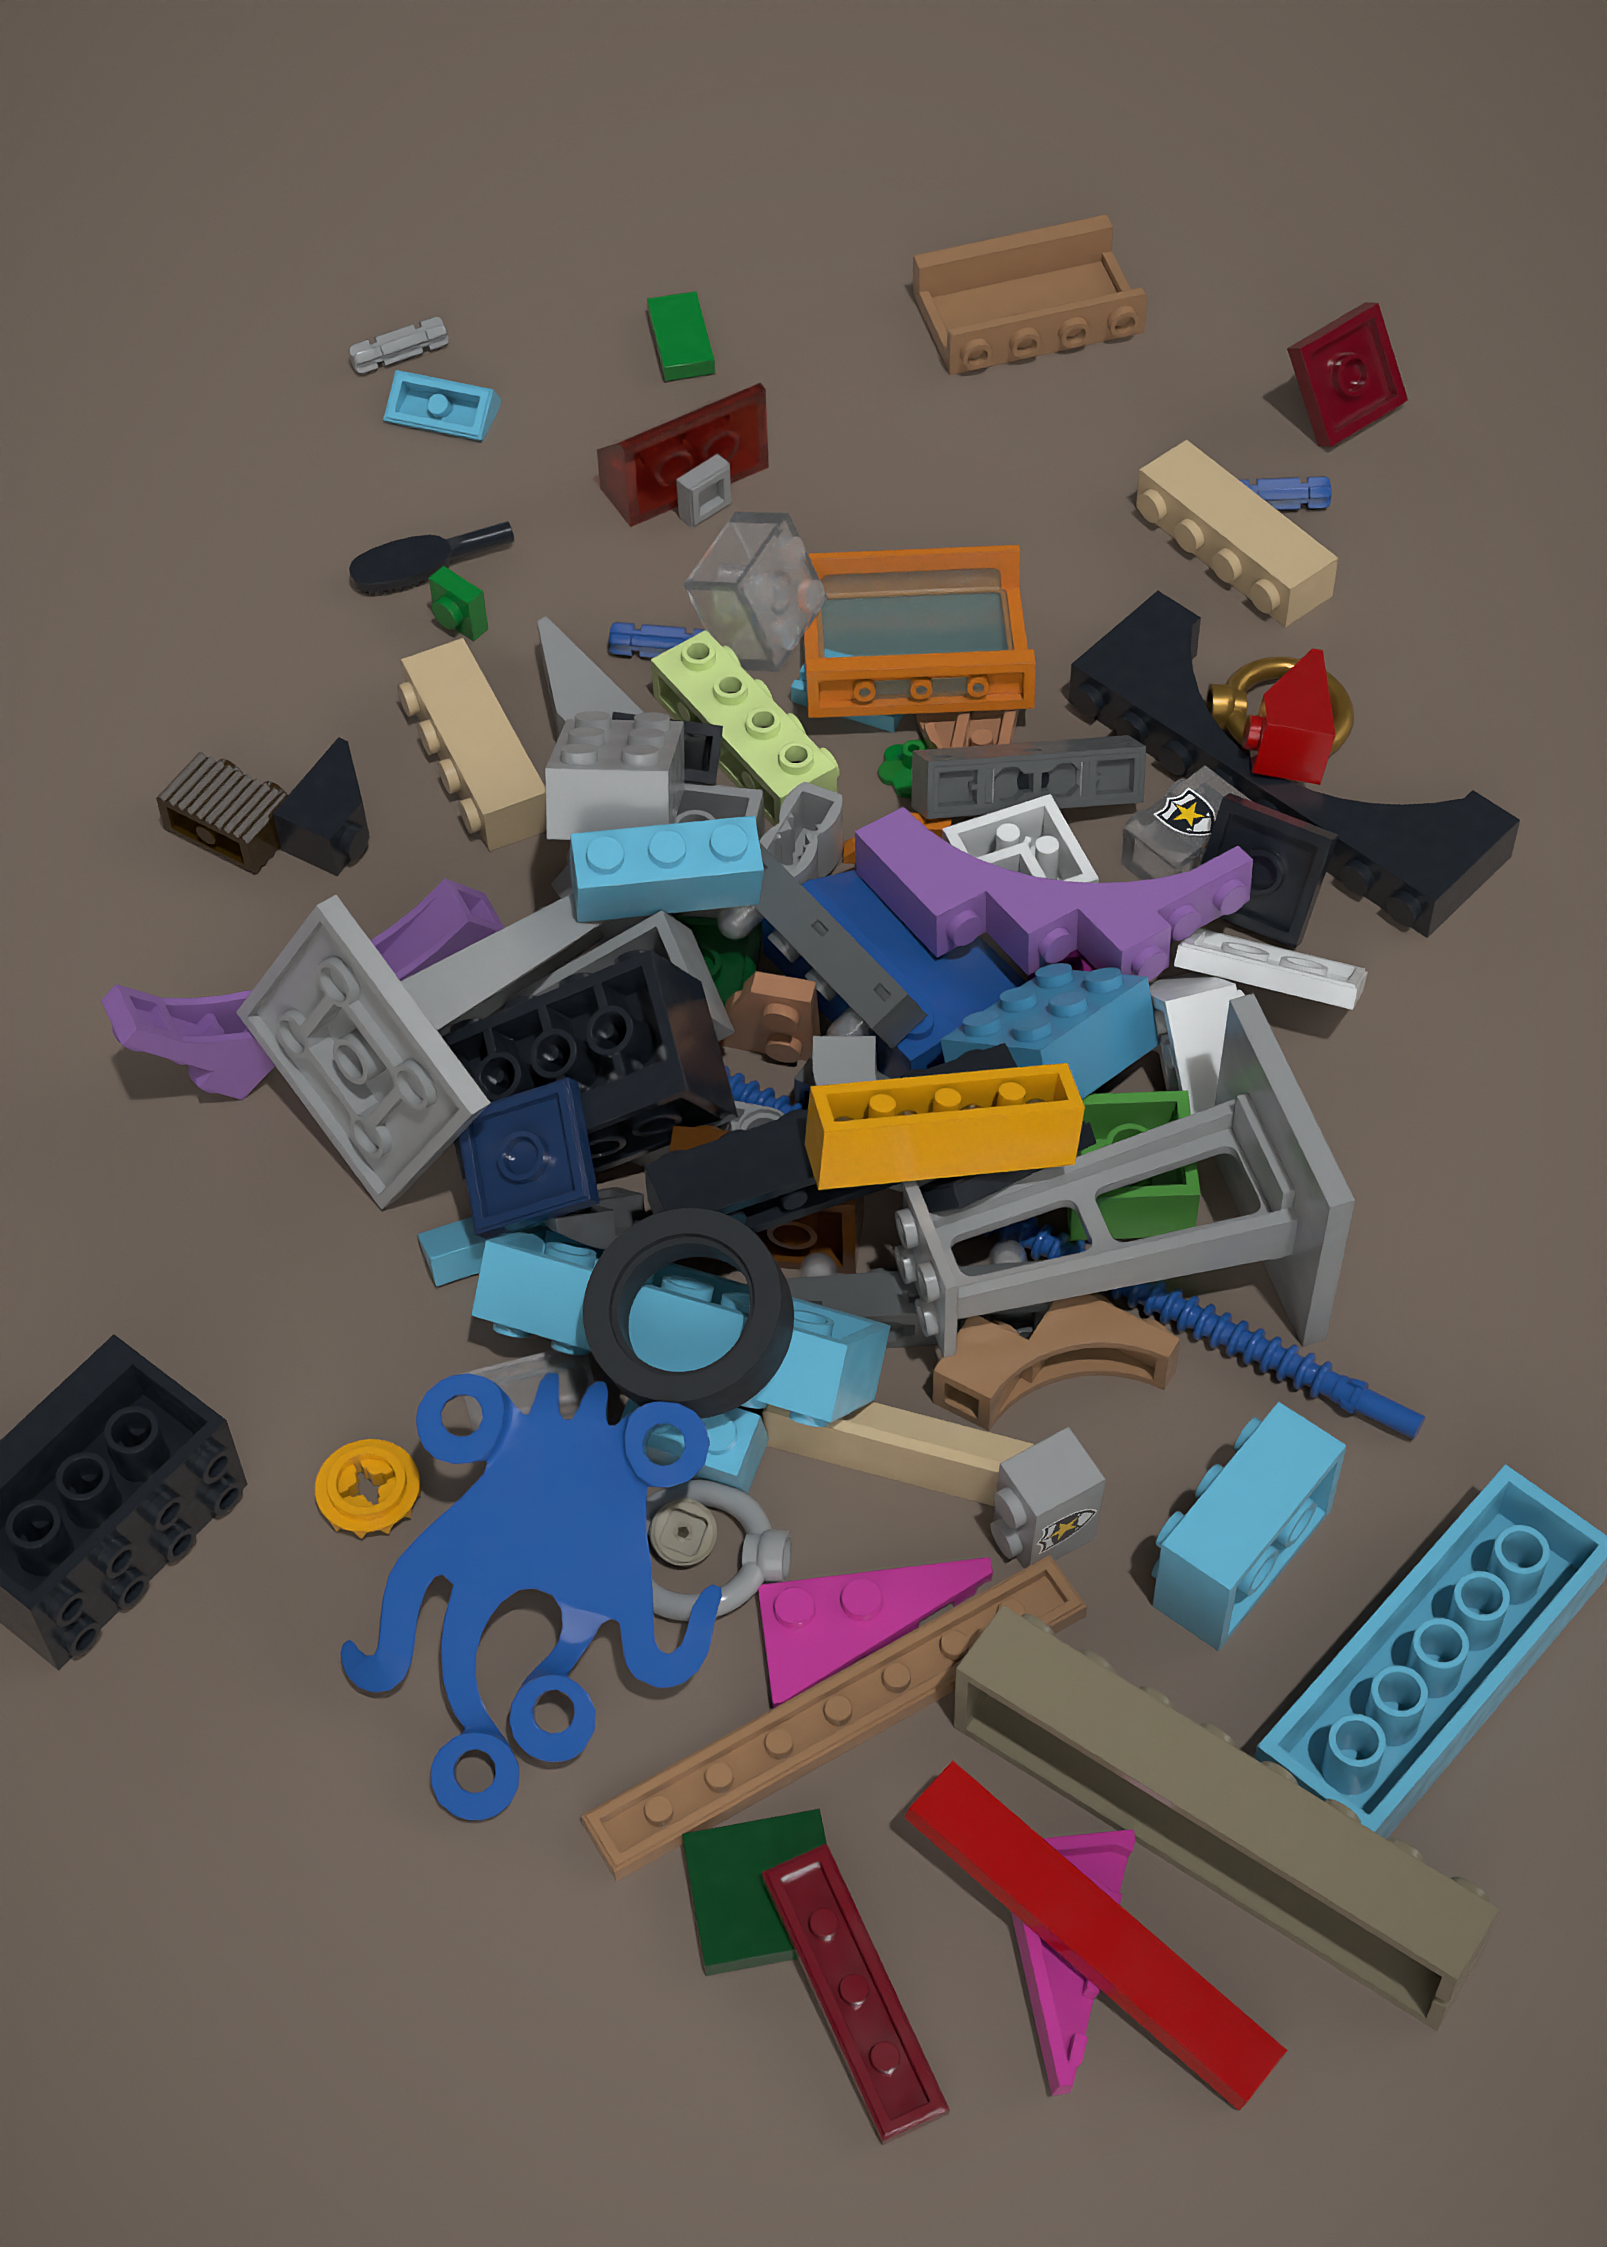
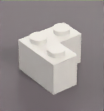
M1051 794L942 828V839L952 846L1004 869L1061 881L1099 883L1097 874Z
M1197 971L1149 982L1159 1038V1045L1152 1050L1160 1054L1166 1090H1188L1191 1115L1215 1106L1229 1000L1245 996L1240 989L1237 990L1234 983Z

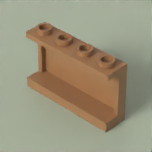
M1107 214L913 255V296L949 375L1144 333L1147 295L1142 287L1131 289L1112 252L1113 225Z

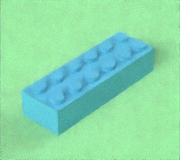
M542 1225L486 1240L471 1316L494 1322L493 1330L497 1333L518 1338L530 1337L532 1333L552 1339L550 1346L557 1351L573 1355H587L591 1350L583 1325L584 1296L590 1275L605 1250L569 1239ZM669 1263L662 1267L642 1285L631 1307L629 1335L637 1357L655 1368L673 1372L692 1371L717 1361L735 1345L746 1326L750 1311L748 1284L675 1263ZM792 1297L794 1304V1328L788 1352L778 1371L758 1394L740 1406L762 1409L770 1404L790 1410L789 1418L795 1422L808 1426L825 1427L828 1426L829 1422L831 1423L845 1415H849L852 1411L875 1400L891 1325Z
M1505 1464L1258 1744L1255 1759L1261 1763L1263 1761H1271L1282 1766L1295 1777L1298 1786L1323 1801L1325 1799H1333L1341 1802L1359 1817L1362 1825L1387 1839L1604 1582L1607 1575V1535Z

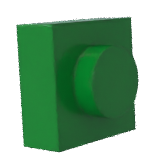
M445 566L428 578L432 598V612L441 625L449 630H457L473 642L489 629L484 592Z

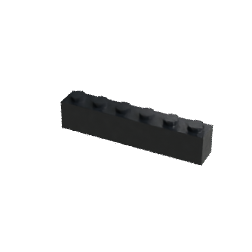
M1002 1043L985 1050H970L955 1060L925 1070L914 1069L908 1071L899 1078L1016 1068L1018 1066L1006 1044ZM808 1109L789 1111L777 1120L747 1130H733L722 1135L718 1140L688 1150L670 1151L662 1155L658 1160L644 1164L647 1199L653 1214L680 1208L709 1209L733 1217L750 1228L754 1233L903 1182L818 1190L805 1147Z

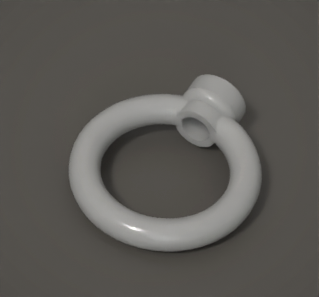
M690 1480L672 1487H664L647 1497V1536L651 1520L657 1510L664 1504L677 1499H692L704 1506L724 1510L734 1516L744 1527L747 1535L743 1545L742 1567L730 1581L721 1586L722 1598L716 1617L731 1612L744 1604L758 1591V1588L764 1582L777 1583L788 1580L792 1557L791 1532L789 1530L772 1529L770 1520L762 1507L746 1492L712 1480ZM652 1579L653 1612L669 1619L689 1621L692 1606L700 1594L673 1592L660 1586Z

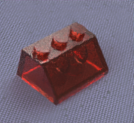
M757 383L736 390L597 449L600 489L630 527L678 507L676 479L716 454H719L730 463L731 484L769 468L765 387L761 383Z

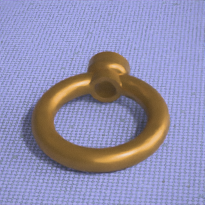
M1292 657L1258 659L1235 671L1226 684H1209L1205 704L1220 728L1228 729L1231 735L1242 745L1243 732L1247 720L1246 692L1259 682L1280 679L1300 659ZM1326 671L1336 734L1330 752L1331 755L1348 739L1353 728L1354 709L1346 689L1332 674Z

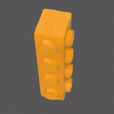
M1068 1063L810 1086L805 1147L818 1190L1075 1165L1085 1106Z

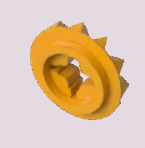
M380 1439L358 1440L337 1449L322 1464L315 1481V1497L320 1513H323L330 1521L336 1532L340 1529L354 1532L361 1539L367 1532L378 1530L389 1534L393 1524L403 1517L411 1518L412 1507L417 1497L421 1496L420 1476L413 1458L400 1446ZM363 1472L366 1480L370 1479L374 1486H380L378 1488V1503L375 1505L372 1502H368L363 1495H357L360 1493L358 1485L360 1483L358 1473Z

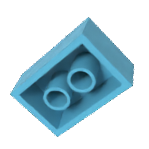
M1280 1402L1275 1405L1263 1421L1257 1417L1251 1419L1239 1435L1234 1446V1451L1237 1453L1225 1467L1215 1464L1199 1484L1195 1494L1198 1500L1187 1514L1184 1515L1180 1511L1175 1512L1160 1531L1156 1540V1545L1161 1548L1160 1557L1151 1573V1576L1156 1579L1152 1606L1217 1651H1220L1332 1510L1347 1445Z

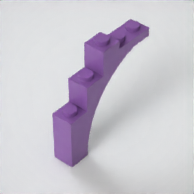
M905 807L855 831L856 873L936 957L958 946L967 945L976 939L977 936L987 932L1027 975L1048 964L1060 962L1069 953L1077 949L1096 969L1118 968L1122 974L1148 976V981H1150L1169 967L1170 943L1188 938L1196 929L1222 915L1236 912L1245 903L1250 901L1253 859L1239 846L1188 872L1132 882L1088 883L1031 876L980 860L952 846L931 832L910 814Z
M444 878L414 909L370 941L399 980L402 981L502 930L504 926L485 893ZM115 984L101 1000L113 1025V1035L122 1046L134 1052L143 1051L164 1057L179 1065L187 1064L191 1080L198 1088L207 1093H219L243 1100L275 1067L272 1060L236 1013L252 990L210 997L161 998Z

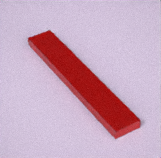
M953 1760L908 1809L904 1816L907 1821L1237 2110L1240 2111L1288 2051Z

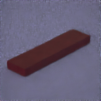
M828 1844L821 1845L763 1871L762 1880L881 2144L885 2145L948 2115L950 2111L948 2104Z

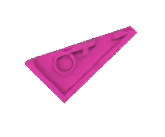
M985 1557L761 1584L758 1588L773 1708L919 1628L921 1620L947 1604L951 1603L953 1607H956L974 1596L980 1586L992 1581L991 1558Z
M1133 1829L1043 1838L1120 1905L1123 1895L1120 1893L1126 1864L1128 1857L1133 1852L1136 1841ZM1011 1912L1051 2095L1069 2094L1073 2088L1077 2068L1083 2061L1088 2036H1085L1093 2001L1099 1994L1100 1989Z

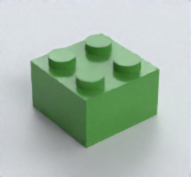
M1188 1090L1089 1094L1082 1099L1085 1106L1083 1121L1085 1123L1090 1122L1097 1143L1078 1152L1076 1157L1191 1115ZM1197 1162L1098 1195L1095 1201L1110 1235L1114 1239L1147 1238L1196 1227L1201 1195ZM1066 1207L1069 1241L1088 1240L1077 1213L1072 1208Z

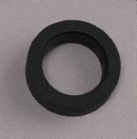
M680 1208L660 1212L637 1222L621 1233L603 1252L590 1275L583 1303V1325L586 1339L596 1361L617 1387L639 1406L658 1401L678 1403L694 1410L702 1419L726 1413L746 1403L758 1394L773 1378L788 1352L792 1339L794 1304L790 1287L781 1268L762 1240L750 1228L733 1217L717 1211L701 1208ZM689 1257H711L734 1266L745 1276L750 1293V1311L741 1336L724 1356L710 1365L685 1372L658 1369L637 1357L629 1335V1316L633 1301L648 1278L667 1264Z

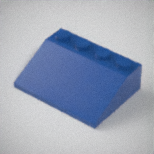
M856 870L811 879L801 884L927 1014L911 1032L891 1049L839 994L829 1002L817 990L818 1009L844 1036H876L877 1069L881 1074L891 1079L899 1078L904 1073L914 1069L925 1070L945 1063L941 1038L963 1025V1019L968 1015L984 1011L998 1002L1003 992L1020 987L1026 983L980 936H977L976 939L967 945L958 946L936 957L856 873ZM762 915L763 953L786 977L807 980L804 975L812 966L802 956L793 964L767 938L775 930V927Z

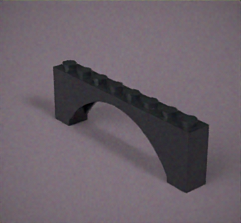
M1156 591L1071 664L1069 702L1080 713L1094 718L1119 736L1128 735L1146 746V753L1161 762L1169 772L1180 775L1199 787L1216 803L1221 804L1222 798L1232 793L1338 834L1339 836L1326 872L1341 881L1351 892L1364 896L1388 912L1395 921L1404 926L1411 927L1426 938L1441 926L1512 857L1520 819L1474 790L1465 798L1436 803L1380 804L1342 799L1310 790L1284 778L1252 773L1251 757L1245 754L1222 731L1210 714L1199 692L1193 671L1192 659L1197 656L1201 617L1160 591Z

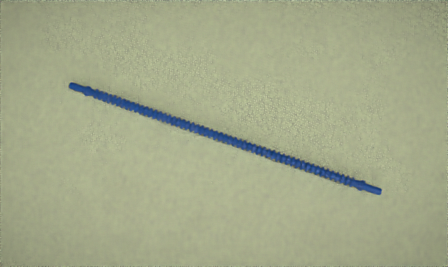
M725 1066L734 1101L772 1107L784 1114L796 1109L805 1110V1105L801 1102L791 1106L790 1098L787 1095H782L776 1099L773 1088H766L764 1091H760V1083L757 1080L746 1084L745 1076L742 1073H737L731 1077L729 1067ZM1036 1217L984 1233L987 1237L998 1233L999 1241L1003 1245L1014 1241L1017 1252H1023L1026 1248L1030 1249L1033 1260H1038L1042 1256L1049 1260L1086 1251V1244L1083 1240H1078L1075 1244L1069 1242L1070 1236L1067 1232L1055 1236L1053 1234V1226L1047 1224L1043 1228H1039ZM1159 1280L1156 1284L1148 1282L1112 1289L1111 1296L1114 1300L1126 1296L1128 1298L1127 1304L1130 1308L1142 1304L1146 1316L1158 1312L1161 1314V1323L1167 1324L1174 1320L1177 1322L1176 1328L1179 1332L1190 1328L1193 1330L1195 1340H1200L1206 1336L1210 1338L1209 1344L1211 1348H1217L1220 1344L1227 1347L1226 1353L1229 1357L1234 1356L1237 1352L1241 1353L1245 1365L1257 1361L1260 1363L1259 1369L1262 1373L1273 1369L1277 1372L1276 1378L1278 1381H1283L1286 1377L1294 1380V1389L1299 1390L1303 1385L1311 1388L1310 1396L1312 1398L1322 1394L1331 1398V1401L1339 1404L1341 1408L1352 1415L1357 1411L1412 1439L1417 1437L1424 1423V1415L1369 1389L1368 1382L1355 1378L1352 1379L1344 1374L1340 1375L1332 1371L1333 1365L1330 1361H1326L1323 1365H1318L1315 1363L1316 1356L1314 1353H1309L1306 1357H1302L1298 1354L1299 1347L1294 1344L1289 1349L1282 1347V1339L1279 1336L1273 1338L1272 1341L1267 1340L1263 1328H1259L1255 1333L1248 1330L1249 1323L1247 1320H1242L1239 1324H1235L1232 1322V1314L1230 1312H1225L1222 1316L1215 1314L1216 1307L1214 1304H1209L1205 1308L1200 1307L1197 1296H1192L1189 1300L1183 1298L1181 1288H1175L1172 1292L1166 1290L1167 1284L1165 1280Z

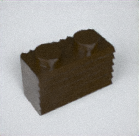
M199 752L156 797L164 828L253 873H259L261 866L267 864L268 858H273L275 851L280 850L272 813L285 800L288 794L274 782L265 781L261 784L257 778L252 780L248 774L244 775L234 763L227 759H219L216 762L211 756L206 757L203 752Z

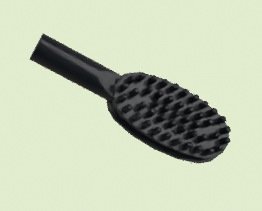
M506 521L449 539H444L437 535H421L391 541L358 555L350 564V577L353 579L357 589H360L363 594L369 592L370 596H374L375 592L379 591V594L383 595L385 590L392 594L393 589L396 588L398 592H401L404 586L410 589L411 584H415L418 587L422 580L424 583H427L428 578L441 567L445 566L448 568L450 561L453 559L514 542L513 531L510 523Z

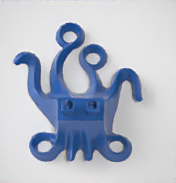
M553 1372L547 1373L541 1379L530 1412L525 1415L495 1382L484 1376L470 1373L451 1375L439 1381L423 1397L418 1406L416 1425L418 1436L424 1448L436 1459L451 1464H466L486 1460L487 1465L484 1474L473 1486L427 1527L398 1558L388 1576L382 1599L380 1635L375 1654L365 1655L351 1640L343 1643L340 1654L347 1676L359 1688L373 1693L391 1690L404 1679L411 1665L419 1609L427 1587L433 1578L439 1575H443L453 1584L443 1624L441 1641L442 1672L448 1701L456 1717L464 1726V1731L442 1746L434 1757L431 1766V1786L438 1802L454 1816L466 1820H484L496 1816L511 1803L519 1787V1765L517 1758L505 1737L488 1715L479 1695L476 1680V1653L481 1634L490 1616L499 1604L516 1591L535 1588L554 1597L562 1611L563 1627L558 1643L551 1653L526 1677L511 1704L509 1722L513 1737L525 1752L536 1759L547 1762H561L572 1759L585 1749L594 1733L596 1709L589 1694L577 1682L570 1679L568 1673L584 1653L600 1625L609 1619L616 1620L620 1624L626 1665L636 1679L656 1688L674 1687L686 1682L700 1669L709 1652L714 1623L722 1598L721 1587L712 1584L701 1592L692 1606L682 1645L670 1654L661 1651L654 1637L652 1566L646 1531L648 1487H672L690 1481L705 1465L710 1440L705 1423L694 1410L678 1403L651 1402L636 1408L615 1426L608 1425V1391L605 1382L597 1381L588 1387L572 1419H564L560 1415L559 1375ZM471 1396L482 1407L483 1419L476 1431L468 1436L459 1437L450 1433L443 1425L442 1411L446 1403L456 1397ZM670 1424L677 1427L684 1436L685 1448L681 1457L673 1464L660 1466L651 1462L648 1457L647 1442L652 1432L659 1426ZM550 1690H559L567 1694L574 1703L575 1715L571 1725L558 1733H549L541 1729L535 1720V1707L538 1700ZM479 1749L488 1753L494 1761L496 1775L491 1786L483 1792L472 1793L463 1789L458 1782L456 1767L461 1756L466 1752Z

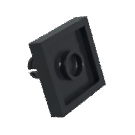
M1232 793L1224 796L1201 865L1239 846L1253 859L1250 901L1245 903L1236 912L1222 915L1219 918L1296 948L1303 941L1339 835Z

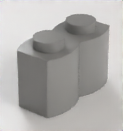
M807 782L799 784L787 795L780 809L779 823L770 828L759 841L800 884L811 879L825 877L837 865L843 851L842 794Z

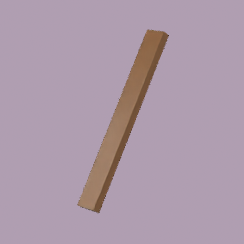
M1048 1555L581 1815L583 1827L617 1882L683 1844V1833L713 1828L955 1691L957 1666L1002 1605L1020 1616L1022 1614H1030L1041 1619L1056 1634L1086 1617V1604L1051 1555Z

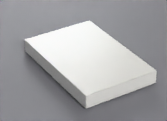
M1201 928L1196 929L1192 935L1178 945L1174 962L1176 967L1353 1010L1363 993L1368 974L1365 968Z

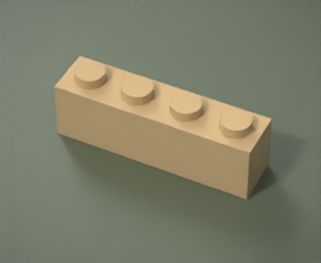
M1185 440L1139 469L1136 509L1141 512L1143 517L1149 522L1158 525L1173 537L1185 551L1193 553L1213 569L1222 581L1233 585L1249 598L1257 609L1269 614L1285 628L1333 596L1338 557L1188 440Z
M464 638L401 659L405 683L397 685L401 703L409 717L417 714L420 720L417 723L419 735L428 755L438 754L441 760L438 762V769L449 794L458 792L461 801H459L460 813L469 833L472 834L478 831L490 852L547 831L546 787Z

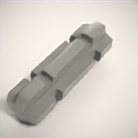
M434 316L419 321L420 327L415 328L414 324H410L375 336L374 343L370 344L369 340L366 339L352 344L348 348L351 364L358 374H365L377 370L378 363L382 362L383 366L386 367L423 354L422 348L427 347L429 351L444 347L448 344V334L440 317Z

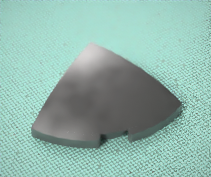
M620 1187L599 1189L600 1204L545 1220V1225L569 1239L606 1250L621 1233L645 1219L644 1194Z

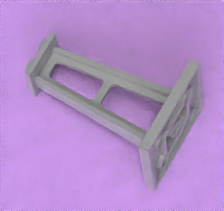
M569 862L551 883V886L560 896V900L400 981L335 894L316 905L236 1013L382 1210L398 1200L490 1104V1101L441 1036L450 1033V1027L459 1021L470 1018L484 1019L495 1014L510 1001L508 997L563 967L594 944L598 947L653 915L577 923Z
M1253 993L1229 1000L1215 1106L1076 1157L1075 1165L1050 1167L1034 1172L1032 1175L961 1209L929 1213L917 1181L904 1182L903 1209L895 1211L896 1227L902 1245L895 1247V1257L903 1282L905 1284L914 1282L920 1298L915 1300V1307L921 1329L926 1337L935 1335L944 1358L956 1355L957 1319L1257 1261L1263 1262L1302 1347L1326 1340L1355 1199ZM1214 1156L1241 1214V1217L1134 1241L1120 1242L1110 1235L1095 1199L1102 1193ZM1060 1207H1070L1075 1210L1091 1245L1084 1252L977 1276L963 1274L958 1268L951 1247L959 1241Z

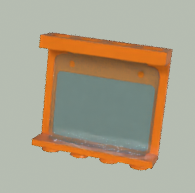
M1020 545L800 554L808 718L1035 709L1036 661L1034 649H1028L1020 595Z

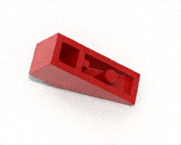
M1312 648L1264 693L1258 715H1248L1243 732L1242 747L1243 749L1250 750L1252 773L1321 784L1336 736L1323 650Z

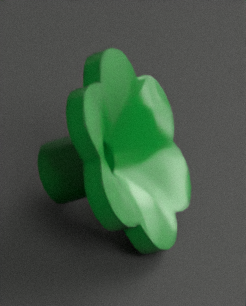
M909 740L903 745H891L884 752L885 762L878 768V778L883 784L893 786L895 793L900 797L912 798L913 750H927L926 742L924 740Z

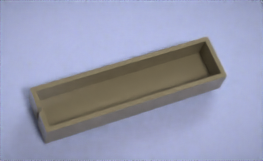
M1002 1605L956 1668L955 1729L1117 1831L1133 1829L1136 1843L1435 2031H1438L1477 1967L1500 1912V1908L1490 1903L1488 1896L1477 1885L1461 1877L1449 1878L1425 1863L1423 1856L1410 1844L1397 1838L1385 1839L1362 1825L1359 1817L1346 1805L1333 1799L1321 1800L1298 1786L1295 1777L1282 1766L1271 1761H1263L1261 1763L1236 1748L1235 1742L1223 1730L1207 1723L1199 1725L1175 1710L1172 1702L1162 1693L1151 1687L1142 1686L1138 1688L1115 1674L1113 1667L1103 1657L1089 1650L1077 1651L1056 1638L1053 1630L1045 1622L1033 1615L1022 1614L1020 1616Z

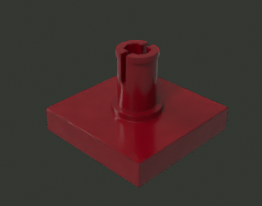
M1365 302L1287 348L1318 446L1332 447L1408 401L1379 303Z

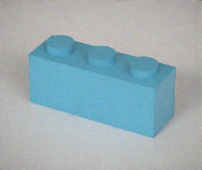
M755 816L570 834V873L577 923L654 915L661 910L668 914L760 904L764 868Z

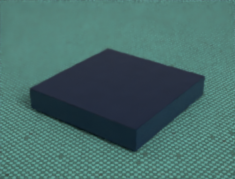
M569 1077L490 1102L459 1136L474 1230L477 1236L487 1239L600 1204L579 1084Z

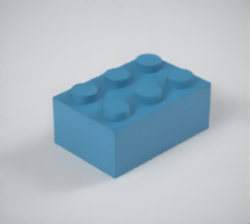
M1065 963L1050 964L1038 969L1035 972L1036 977L1020 987L1003 992L998 1002L984 1011L968 1015L963 1019V1025L940 1039L945 1063L957 1059L970 1050H985L1002 1043L1006 1044L1018 1067L1068 1063L1081 1099L1088 1096L1159 1045L1148 976L1125 975L1118 968H1101L1094 971L1072 970L1071 965Z

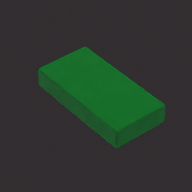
M697 291L647 298L648 316L664 380L670 381L715 374V359Z

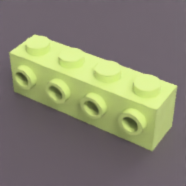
M707 630L651 659L654 698L674 720L723 726L718 767L736 787L763 790L764 817L773 826L779 823V814L783 801L799 784L807 782L837 793V778L840 775V771L833 755L826 748L822 747L819 749L806 735L799 719L792 713L786 714L774 702L767 686L760 679L753 680L741 667L734 651L726 645L722 647Z

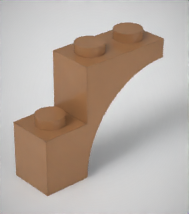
M1097 1292L1053 1301L1029 1340L1021 1337L1013 1327L1002 1321L993 1320L990 1322L978 1315L968 1317L957 1334L956 1355L946 1358L942 1357L934 1369L933 1403L990 1431L997 1420L1021 1398L1046 1385L1069 1378L1095 1375L1118 1376L1145 1382L1165 1390L1176 1372L1181 1338L1171 1334L1158 1321L1149 1318L1140 1319L1115 1307L1106 1297Z

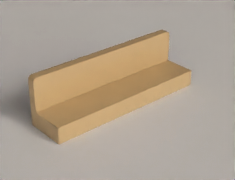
M870 1402L852 1411L849 1415H845L831 1423L829 1422L828 1426L814 1427L795 1422L789 1418L790 1410L770 1404L762 1412L763 1423L769 1436L768 1447L995 1506L994 1494L997 1492L1000 1463L1034 1445L1033 1443L876 1402Z

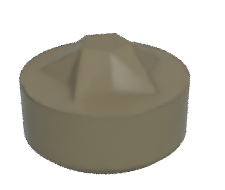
M677 1499L664 1504L654 1514L650 1523L649 1538L654 1551L661 1559L673 1565L688 1566L702 1561L712 1551L717 1538V1526L712 1513L703 1504L692 1499Z

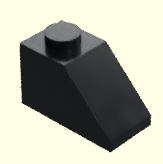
M340 737L336 739L272 813L281 851L335 876H338L352 859H357L361 856L370 838L349 743Z

